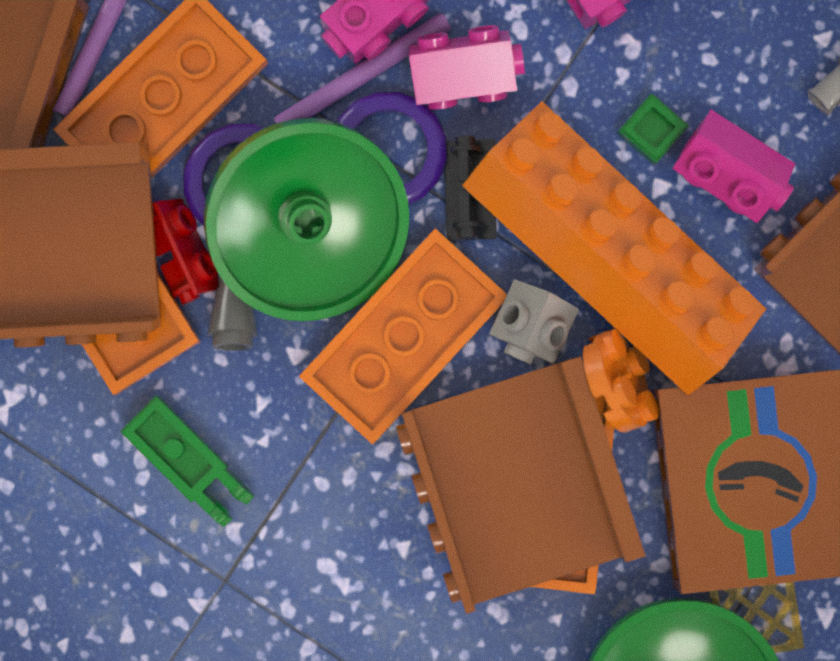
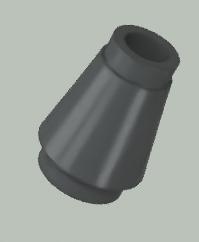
M219 277L207 334L209 337H212V348L222 351L250 350L253 348V338L258 336L253 308L237 297L224 283L222 278Z

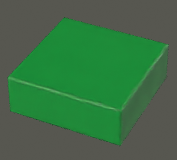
M651 93L617 134L651 164L655 165L689 125Z

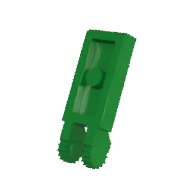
M156 395L120 431L191 503L195 501L223 527L232 520L229 510L205 491L216 479L229 490L235 499L246 505L255 497L253 492L233 472L227 469L229 464L159 395Z

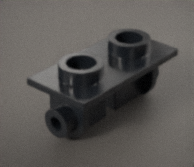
M457 136L455 141H447L445 176L447 239L449 241L497 239L496 217L462 186L487 153L495 146V139L476 140L475 136Z

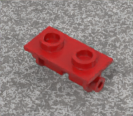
M182 198L154 202L153 216L156 257H160L170 251L174 257L171 261L160 266L173 298L179 297L182 305L199 299L201 297L200 294L216 291L218 287V272L210 253L205 250L199 237L197 222L191 210L185 206Z

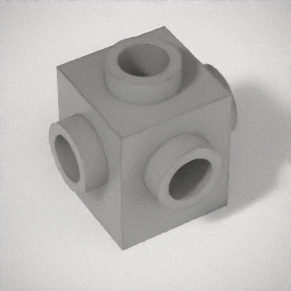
M514 279L489 334L507 343L504 353L531 365L534 357H538L554 364L562 346L567 340L568 333L579 309L551 292Z

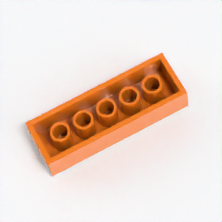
M543 101L487 153L462 185L687 395H690L725 367L766 310L749 291L740 285Z

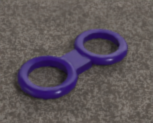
M374 92L354 101L338 117L336 122L356 129L365 119L378 113H398L410 118L422 130L427 142V158L422 171L411 182L404 184L409 205L423 199L439 182L447 162L446 135L438 117L425 104L416 105L414 97L401 92ZM254 123L227 124L207 133L192 149L183 171L184 196L193 216L203 226L207 198L204 192V175L209 162L220 150L242 143L251 135L264 129V127Z

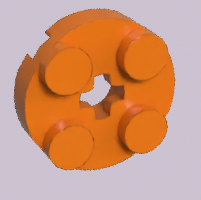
M616 329L606 330L590 337L588 340L593 343L584 346L583 349L584 370L594 399L604 396L611 408L610 411L603 413L611 426L622 433H626L643 427L648 422L659 417V407L655 397L649 391L644 375L649 373L650 370L647 357L635 346L630 347Z

